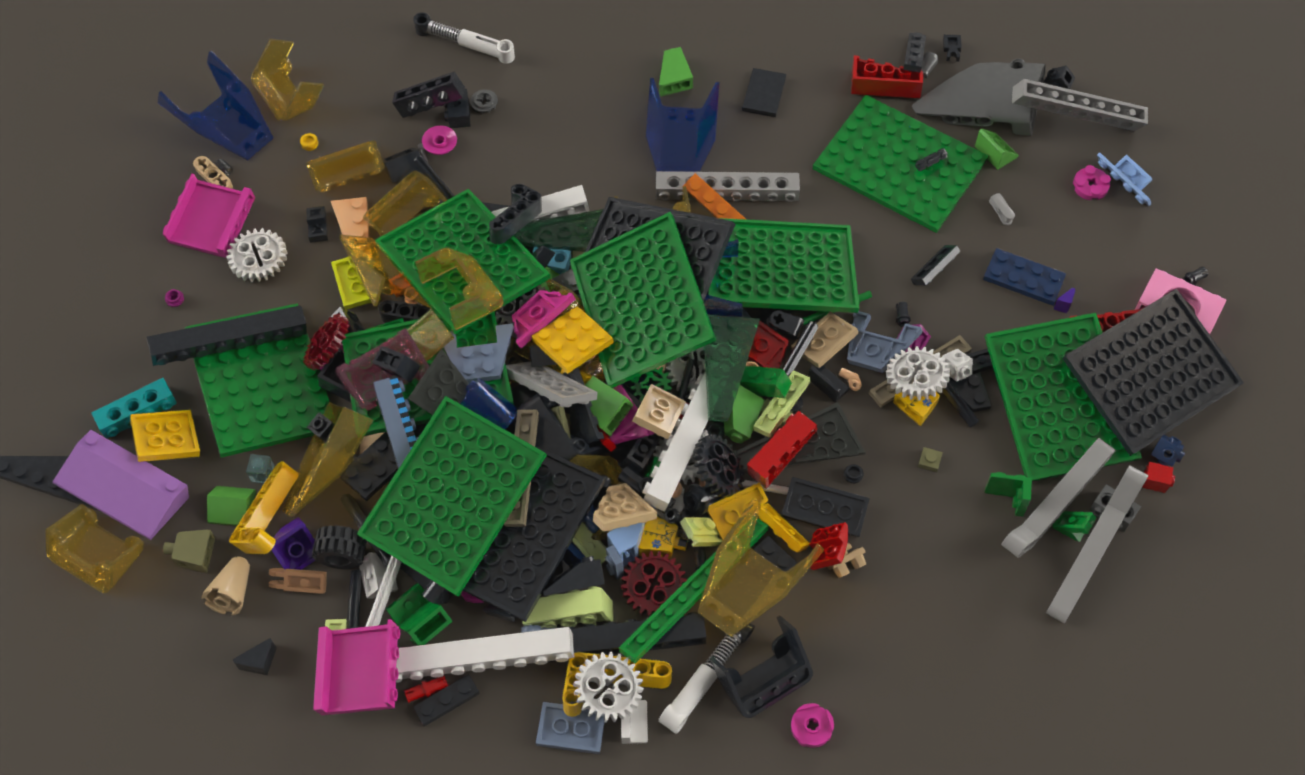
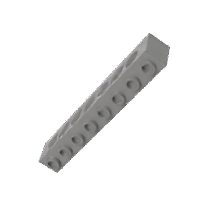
M1023 79L1013 86V104L1131 131H1137L1148 124V107L1028 79Z
M656 171V199L696 200L683 188V185L696 173L725 200L799 201V173Z

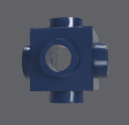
M1163 435L1151 455L1158 458L1157 461L1159 463L1173 467L1175 462L1180 463L1185 454L1182 451L1184 445L1181 444L1182 441L1173 436L1169 438Z

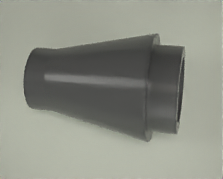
M926 52L923 55L921 68L923 78H927L938 64V56L933 52Z

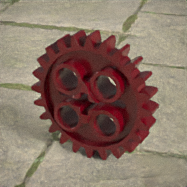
M339 313L337 315L334 314L333 317H329L328 321L324 322L323 326L319 327V330L315 332L311 339V343L307 345L308 349L303 357L305 359L303 361L305 366L314 371L316 369L319 370L320 367L329 362L330 358H333L342 345V340L346 338L344 335L348 332L347 329L350 326L346 317Z
M650 551L649 557L642 553L641 560L635 556V564L628 563L630 570L624 569V573L627 576L622 577L621 581L626 584L621 585V589L627 591L623 593V597H630L627 600V605L634 603L632 610L635 611L640 608V615L647 611V615L650 617L652 612L654 613L687 581V579L681 578L686 574L685 571H679L682 565H674L676 558L668 560V553L664 558L661 557V551L657 553V556H654L653 552ZM646 567H652L655 572L652 575H647L643 570ZM662 568L663 571L658 578V586L655 585L651 597L647 601L646 596L650 592L651 583L655 581L658 570ZM665 575H670L673 581L665 583L662 578ZM638 585H643L646 587V591L644 593H637L635 588ZM661 593L665 596V599L662 602H657L654 596Z

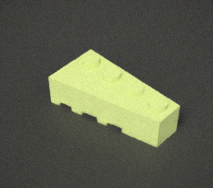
M597 586L589 587L588 590H572L564 594L557 593L540 597L526 622L522 621V624L524 626L539 625L541 628H557L558 624L563 627H575L577 623L596 625V622L601 621L614 622L613 601L602 588Z

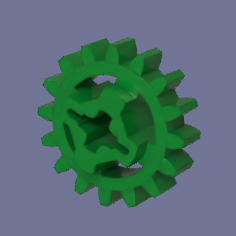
M663 367L659 370L655 368L644 373L645 380L638 383L642 375L630 380V383L634 384V386L630 387V390H635L633 395L635 397L638 396L640 402L645 397L641 391L647 393L650 387L647 386L649 381L652 384H656L655 386L659 388L663 387L665 391H671L672 387L668 386V384L672 382V379L666 378L669 373H663ZM653 373L657 374L660 378L655 377Z

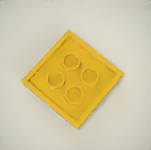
M578 306L532 335V341L567 374L614 343L613 337Z
M191 410L130 415L138 462L200 457V449Z

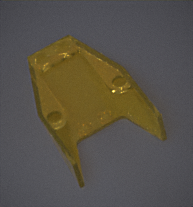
M340 234L339 238L373 306L378 305L381 292L387 295H393V293L403 294L432 310L428 303L380 250L374 239Z
M331 402L328 403L323 415L333 422L335 426L327 443L317 435H313L299 467L298 478L292 486L282 510L285 514L293 518L344 474L348 465L353 461L352 458L372 424V419L344 406L342 408Z
M754 498L717 548L698 608L699 614L731 637L783 600L824 551L822 546L817 543L808 557L788 571H782L751 549L750 541L761 505Z

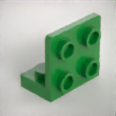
M1002 472L991 473L985 487V493L1013 497L1012 508H1016L1015 516L1023 517L1031 501L1032 478H1027L1024 475H1006Z

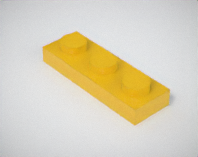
M770 504L758 506L755 513L759 516V519L768 524L773 529L775 535L787 542L791 550L798 553L808 548L810 543Z

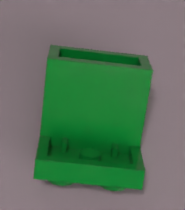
M418 583L385 608L396 625L411 636L410 641L416 646L425 645L452 622L441 605L431 603L422 595L424 590Z

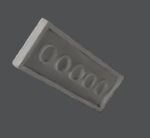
M531 362L506 365L509 379L519 382L520 385H525L529 390L538 392L539 395L549 398L550 401H555L561 407H570L575 403L588 404L589 401L597 400L596 391L547 366L531 367Z

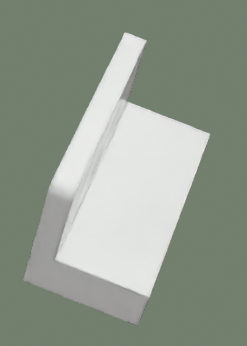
M369 552L364 556L363 564L359 568L362 572L361 576L366 597L375 598L387 568L376 553ZM396 579L391 592L398 590Z
M646 700L636 701L638 703L637 708L631 707L632 714L629 715L625 712V718L621 719L622 744L648 742Z

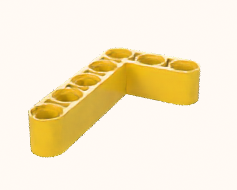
M283 461L274 467L229 539L231 544L246 554H267L272 550L276 539L266 533L265 529L299 475L297 471Z
M577 652L574 653V658H569L563 691V711L567 716L575 717L579 715L583 706V702H576L580 695H574V691L578 688L572 685L574 681H579L575 678L576 673H581L576 665L586 667L585 660L588 659L592 662L594 654ZM621 657V660L624 661L627 657ZM640 659L633 668V672H645L636 677L637 679H643V682L638 686L663 689L671 684L672 667L665 661ZM628 660L627 664L631 665L635 663H633L631 660ZM604 669V672L608 676L614 675V671L612 669ZM619 675L612 683L614 684L616 681L623 678V676Z

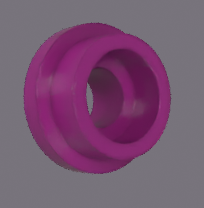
M176 289L169 290L165 295V302L170 307H177L184 301L183 293Z

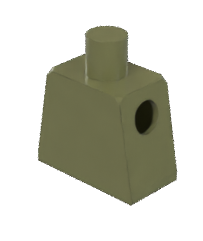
M211 530L177 533L175 543H164L163 553L172 555L173 562L179 567L207 573L215 536Z

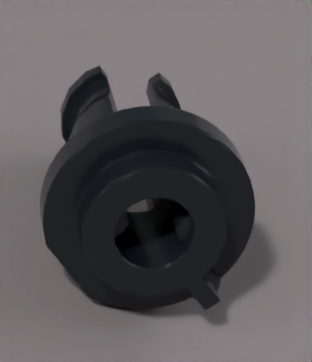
M698 484L688 485L683 493L684 505L693 515L705 514L708 511L709 505L723 499L722 496H717L716 492L711 493V487H701Z

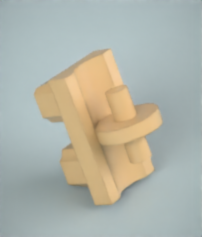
M848 543L842 563L829 566L828 569H833L838 578H841L850 573L845 564L846 562L851 561L854 569L866 565L863 547L848 553L847 551L852 549L851 544Z

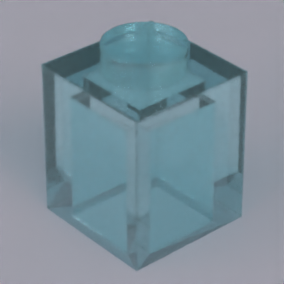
M251 454L246 473L251 482L265 483L275 465L270 456Z

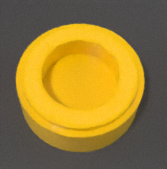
M307 133L300 138V144L304 150L312 151L318 147L319 142L316 135Z

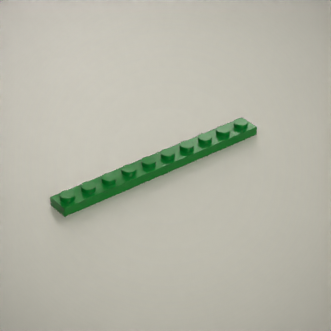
M752 515L619 647V652L636 664L768 531V525Z

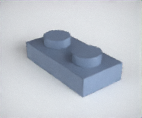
M614 545L606 548L607 556L605 560L607 564L605 566L611 576L614 575L616 580L624 577L623 560Z

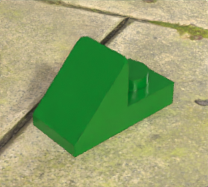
M1064 511L1053 523L1052 527L1060 533L1080 542L1083 535L1089 533L1096 520V516L1090 512Z

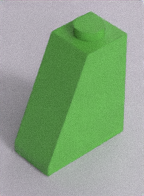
M681 47L664 51L659 81L660 97L693 89V76Z
M592 376L585 384L586 387L597 392V400L591 401L592 407L590 409L593 415L597 417L599 427L611 437L633 407V404L627 397Z
M734 381L723 388L725 435L730 437L732 441L741 444L750 438L754 429L753 426L758 419L765 400Z

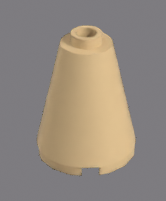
M232 558L204 590L202 599L205 598V605L220 614H225L226 611L232 612L231 615L240 613L243 607L250 564L245 558Z

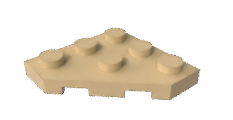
M626 483L609 486L606 490V495L603 496L599 503L598 510H595L593 514V522L602 531H611L615 528L645 523L657 518V511Z

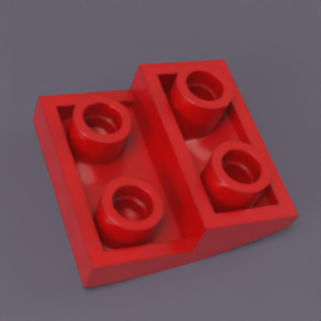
M846 522L819 528L813 533V538L809 545L814 551L811 553V558L807 564L811 570L842 563L848 541V524Z

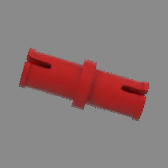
M443 675L427 682L425 680L421 681L420 685L405 689L404 694L407 702L410 703L424 696L430 697L432 693L448 687V684Z

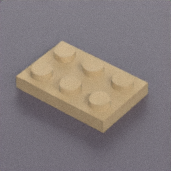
M831 311L816 323L818 329L802 355L804 359L818 368L823 366L858 335L856 327ZM796 341L794 344L791 345L792 350H793L794 346L796 345L797 341Z
M651 384L632 422L668 439L686 401Z

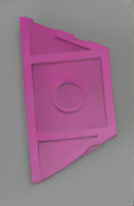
M539 290L512 315L514 332L517 335V345L520 348L525 346L532 339L533 334L546 327L576 300L572 293L561 295L555 291Z
M621 384L614 387V390L632 402L633 407L613 432L610 439L615 444L653 435L654 432L632 422L638 407Z

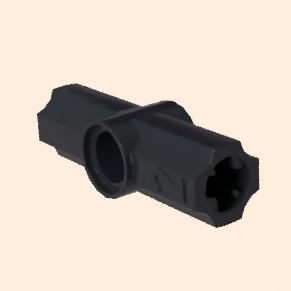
M630 466L625 467L618 477V481L622 484L626 483L643 499L646 494L642 492L646 483H651L653 480L649 477L645 478ZM671 497L665 512L674 506L676 499Z

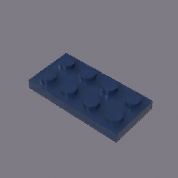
M996 248L983 280L1054 306L1066 273Z

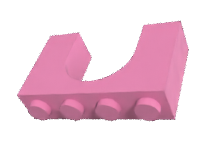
M1156 268L1135 310L1143 309L1177 289L1184 300L1193 307L1195 315L1210 335L1227 300Z

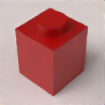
M1153 462L1148 463L1144 470L1148 477L1142 488L1166 493L1169 487H1173L1175 482V476L1172 475L1173 467Z

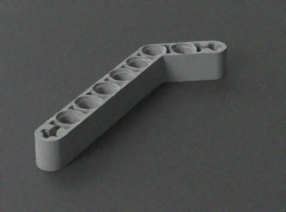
M1098 438L1022 525L1011 531L1001 545L1017 558L1029 551L1114 454L1115 449Z
M1129 465L1046 614L1065 624L1125 515L1148 477L1147 474Z

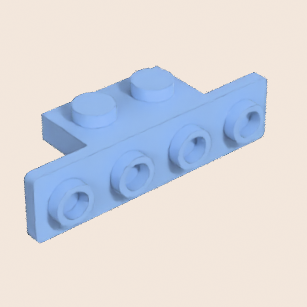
M1100 152L1097 154L1098 164L1103 169L1108 168L1111 171L1110 175L1116 181L1120 179L1124 183L1123 187L1129 193L1131 191L1137 195L1135 198L1142 205L1144 203L1147 206L1151 205L1150 199L1141 191L1152 181L1151 176L1127 154L1115 166Z

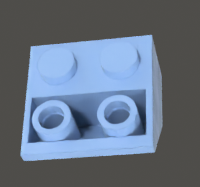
M645 523L615 528L607 533L608 547L614 545L623 560V567L628 565L629 562H634L635 556H639L638 548Z

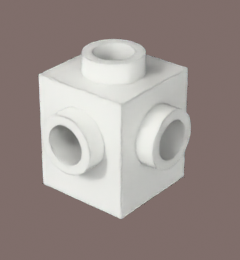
M955 349L942 355V357H945V362L949 363L950 377L955 381L972 375V358L965 353Z

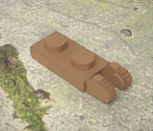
M283 568L269 569V575L284 577V581H269V587L320 594L326 592L327 572Z

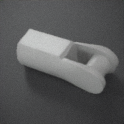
M1000 193L991 196L989 202L1002 223L1007 226L1011 225L1015 213Z

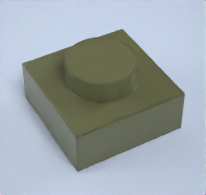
M923 447L918 467L937 472L943 452Z

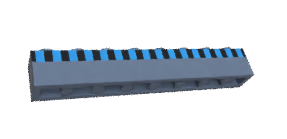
M394 376L373 382V386L399 469L419 437L415 438L413 431L416 430L414 418L410 419L408 411L411 410L408 399L404 400L402 392H405L403 381H398V377Z

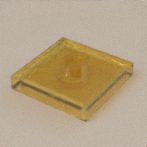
M432 309L402 334L424 363L454 339V336Z

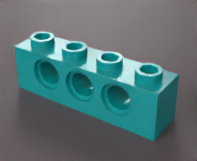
M161 378L91 412L100 432L107 439L116 436L127 428H132L131 414L162 412L170 409L177 402L165 379Z

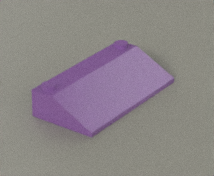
M92 430L76 444L53 480V484L149 540L158 533L189 499L188 487L185 483L146 461L138 462L136 455Z

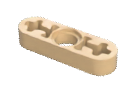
M199 156L194 160L193 165L196 171L208 183L220 185L219 182L221 181L226 185L225 187L233 189L230 179L207 157ZM211 173H218L216 177L209 178Z

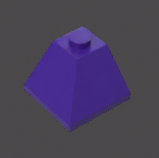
M299 517L283 526L273 537L276 539V543L272 548V552L283 569L302 570L315 561L312 557L315 540Z

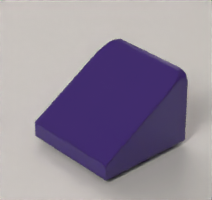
M1071 288L1057 299L1054 310L1064 313L1069 311L1075 294V288Z

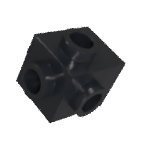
M1065 65L1050 69L1044 83L1070 89L1075 76Z

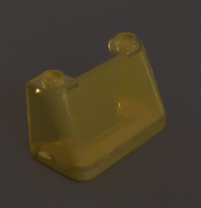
M83 504L45 529L46 554L48 558L56 565L102 593H107L117 584L144 548V541L139 537L129 536L123 541L98 526L96 512Z

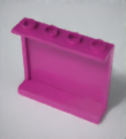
M191 174L185 183L183 193L178 197L175 209L171 212L168 224L163 229V236L168 243L226 258L229 255L227 250L231 249L230 243L235 244L234 238L238 237L256 197L250 188L244 187L243 191L197 180L196 176Z
M390 619L387 625L333 631L327 626L319 627L314 711L323 716L395 708V701L398 698L396 680L399 677L397 669L399 648L397 643L400 638V629L398 625Z

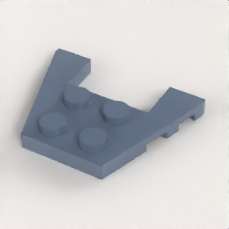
M860 311L853 313L854 320L852 325L858 329V335L849 342L847 361L849 364L883 373L887 369V364H890V358L895 359L894 354L901 355V350L905 351L922 334V328L905 324L898 339L865 331L871 320L870 314Z
M513 323L496 325L497 343L457 348L456 334L452 331L438 333V338L446 355L468 383L498 380L502 375L514 327Z

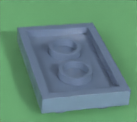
M543 702L536 746L600 754L605 725L604 717L600 716L598 721L596 720L595 713L589 717L588 713L590 710L588 708L581 711L579 715L570 717L564 713L563 704Z

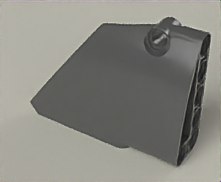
M1014 59L1011 63H977L931 90L915 102L912 108L917 115L942 116V120L945 123L952 125L986 127L991 126L993 122H1008L1012 124V130L1015 135L1032 136L1038 109L1013 104V86L1023 79L1043 83L1046 65L1044 63H1025L1022 59Z

